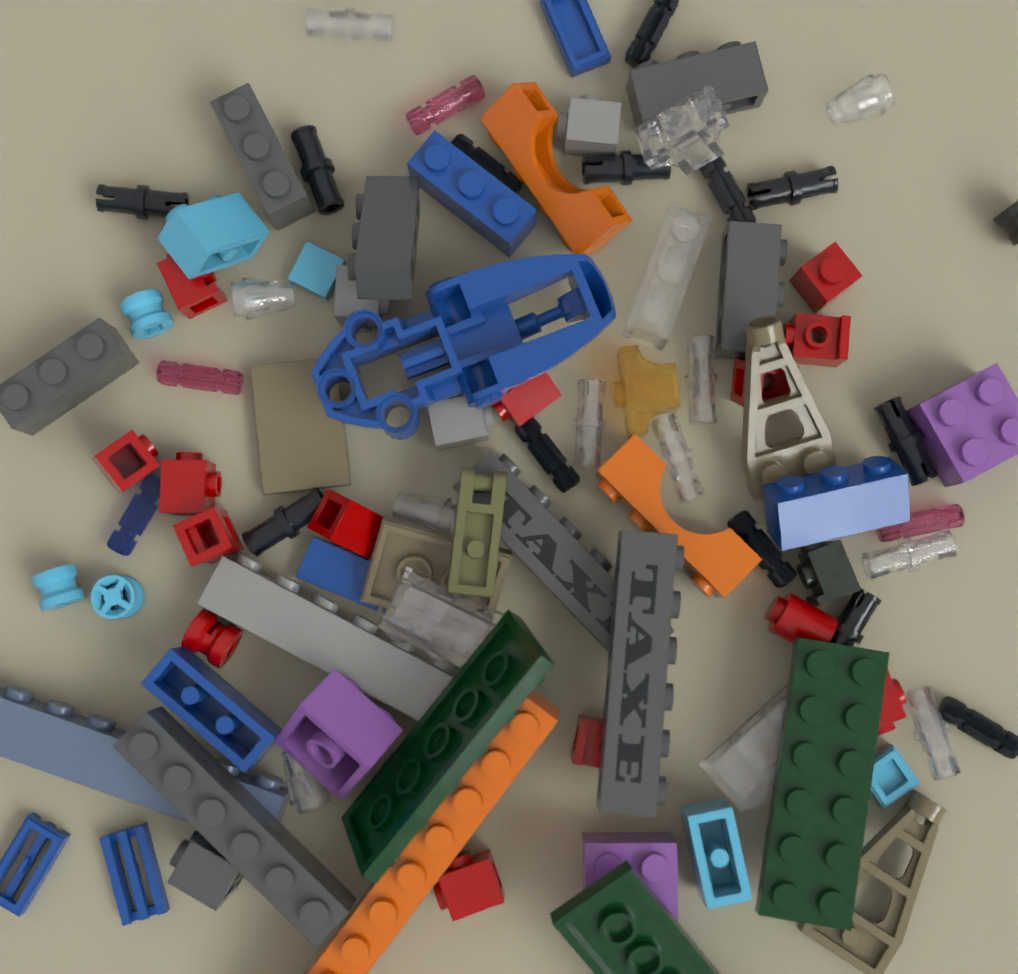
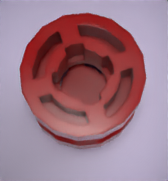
M204 608L195 616L187 628L181 641V647L192 653L201 652L207 656L210 664L220 669L227 663L239 645L243 636V630L233 624L224 625L218 621L216 614Z

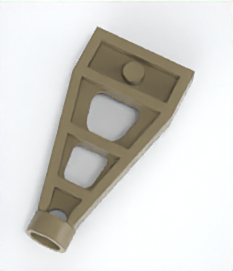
M774 315L755 318L744 325L747 341L741 455L749 492L755 500L764 497L762 485L775 483L784 476H805L819 473L821 469L828 466H836L831 434L785 342L781 317ZM782 368L789 386V393L763 401L761 375L765 372ZM792 409L802 425V435L788 441L767 446L765 443V424L769 415Z
M914 789L903 809L863 846L857 886L865 879L878 878L888 885L891 893L885 916L880 921L872 922L854 910L851 931L801 922L797 924L798 929L863 973L883 974L902 944L937 835L938 824L947 810ZM917 813L925 817L924 824H918L915 821ZM895 840L906 842L911 846L913 852L909 864L900 878L893 877L878 866L879 857Z

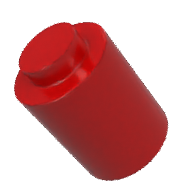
M791 592L787 593L784 598L776 596L765 614V619L770 621L768 631L793 645L795 637L830 643L838 625L837 618Z

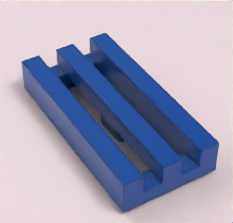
M34 812L27 815L0 861L1 885L32 831L34 830L39 833L5 892H0V906L18 917L28 909L71 835L65 830L58 831L55 829L56 825L49 821L43 822L40 820L41 816ZM47 840H51V845L18 901L13 900Z
M148 823L100 837L122 926L169 911L170 906ZM133 836L137 837L154 902L153 905L148 906L139 864L137 863L131 841ZM117 841H119L122 855L124 858L127 874L129 877L133 897L137 908L136 910H134Z

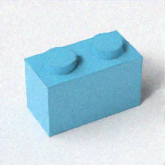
M238 192L223 197L214 195L204 202L189 206L187 204L176 206L167 214V222L157 239L187 278L192 279L252 259L270 231Z
M724 798L680 807L698 894L707 910L753 900L732 806Z

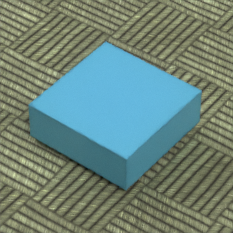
M306 241L287 279L290 283L328 301L336 284V265H346L347 263L345 259Z
M891 744L875 754L870 790L879 806L886 808L920 784L896 747Z

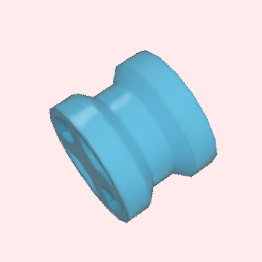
M147 289L134 293L119 304L122 315L130 319V332L135 340L155 337L174 325L171 314L164 311L162 307L164 298L158 289Z
M75 564L56 567L31 577L33 587L39 589L42 596L39 602L42 612L60 609L86 599L84 590L77 586L75 580L78 574Z
M107 575L99 579L91 591V604L94 611L107 619L134 616L142 609L145 601V591L142 584L136 578L128 575ZM124 588H125V591H124V593H125V598H126L127 600L123 599V593H122V591H123Z

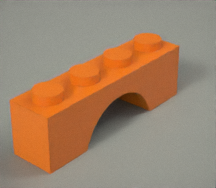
M536 82L512 83L480 118L488 129L490 140L509 159L515 176L530 189L537 199L536 204L539 210L551 219L560 232L561 240L568 250L574 254L586 255L598 252L633 221L609 185L594 189L580 188L569 182L560 172L555 162L552 148L553 133L559 115Z
M634 434L595 473V476L600 480L596 485L597 488L612 503L615 504L620 500L631 511L627 516L628 519L640 531L678 535L677 545L684 546V565L694 574L690 581L707 597L713 593L716 597L725 598L762 559L731 528L714 534H697L678 526L667 514L660 495L661 478L667 464Z

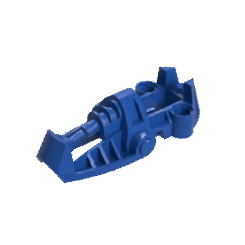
M555 254L505 261L456 277L445 278L432 284L425 293L431 310L404 320L396 317L383 322L380 316L371 310L355 311L346 319L343 330L332 339L321 354L311 375L328 417L347 424L381 429L392 439L404 440L413 436L419 429L420 415L418 410L462 394V396H465L470 408H485L501 401L508 390L532 380L570 358L595 339L616 319L615 305L605 278L592 258L586 254ZM568 277L571 291L557 299L559 303L557 307L539 315L531 312L514 320L508 304ZM560 318H565L566 323L583 320L526 343L522 341L542 332V326ZM364 326H374L378 329L376 338L370 343L363 344L356 341L358 331ZM439 336V340L402 353L399 357L408 380L448 364L450 365L449 369L415 381L416 386L397 393L396 390H392L368 399L360 378L359 366ZM340 382L351 384L350 395L345 400L336 402L330 399V392L334 385ZM395 407H405L410 410L409 420L401 427H391L387 424L388 414Z

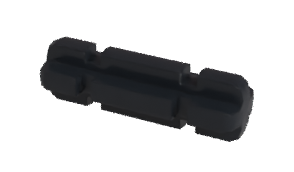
M679 0L653 1V6L648 10L635 35L636 38L631 42L626 52L625 62L635 68L637 65L649 61L652 51L655 50L669 23L670 17L673 16L678 6Z
M460 133L451 141L454 146L513 192L519 193L522 188V182L511 171L506 173L505 167L479 146L474 148V142L464 134Z
M713 152L702 158L698 163V168L705 180L708 178L711 180L708 186L723 213H729L731 216L727 219L728 222L756 223V217L750 206L745 207L743 204L746 202V199L730 171L725 172L724 168L727 165L721 154Z
M534 416L521 426L516 424L514 427L515 433L523 443L527 442L529 444L528 450L548 475H553L554 479L552 481L558 489L565 493L575 487L580 481V476L572 466L568 467L565 464L567 459L547 433L542 434L540 431L542 427Z
M746 510L738 512L727 522L728 527L740 536L762 559L758 565L762 570L767 569L769 572L767 577L776 587L782 588L789 584L797 576L794 568L788 561H782V553L762 528L757 529L755 527L757 522Z
M946 696L937 709V716L949 724L956 725L957 729L982 744L993 747L994 751L1004 757L1015 759L1018 756V736L1005 730L1001 725L976 710L967 708V705L953 697Z

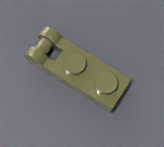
M462 467L459 479L447 593L494 598L507 472L493 471L492 475L475 473V468ZM473 491L488 492L490 496L489 505L472 503Z

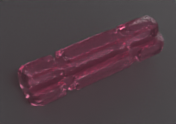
M471 75L460 81V87L457 88L453 85L425 101V107L422 108L419 105L406 113V120L411 130L416 135H421L431 129L430 124L433 122L438 125L466 109V103L473 105L483 99L485 91L480 80L475 75Z
M162 360L158 364L156 379L162 385L177 387L179 383L183 388L217 392L220 389L223 393L233 395L240 394L243 387V374L238 370L223 369L221 372L216 367L183 363L181 366L177 362Z
M952 504L939 507L938 509L932 508L910 513L909 522L879 528L876 531L880 542L899 540L901 537L909 538L942 531V528L946 530L962 527L965 524V517L960 504Z

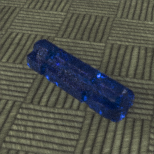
M149 473L145 476L139 486L142 492L140 495L135 493L118 522L121 528L119 531L114 529L107 541V546L118 554L129 556L138 543V541L134 540L137 535L142 536L159 507L155 503L160 499V477Z

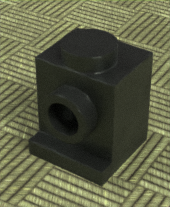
M841 539L799 547L801 553L797 555L801 563L797 565V572L806 589L811 588L813 595L806 597L808 603L814 606H821L861 590Z

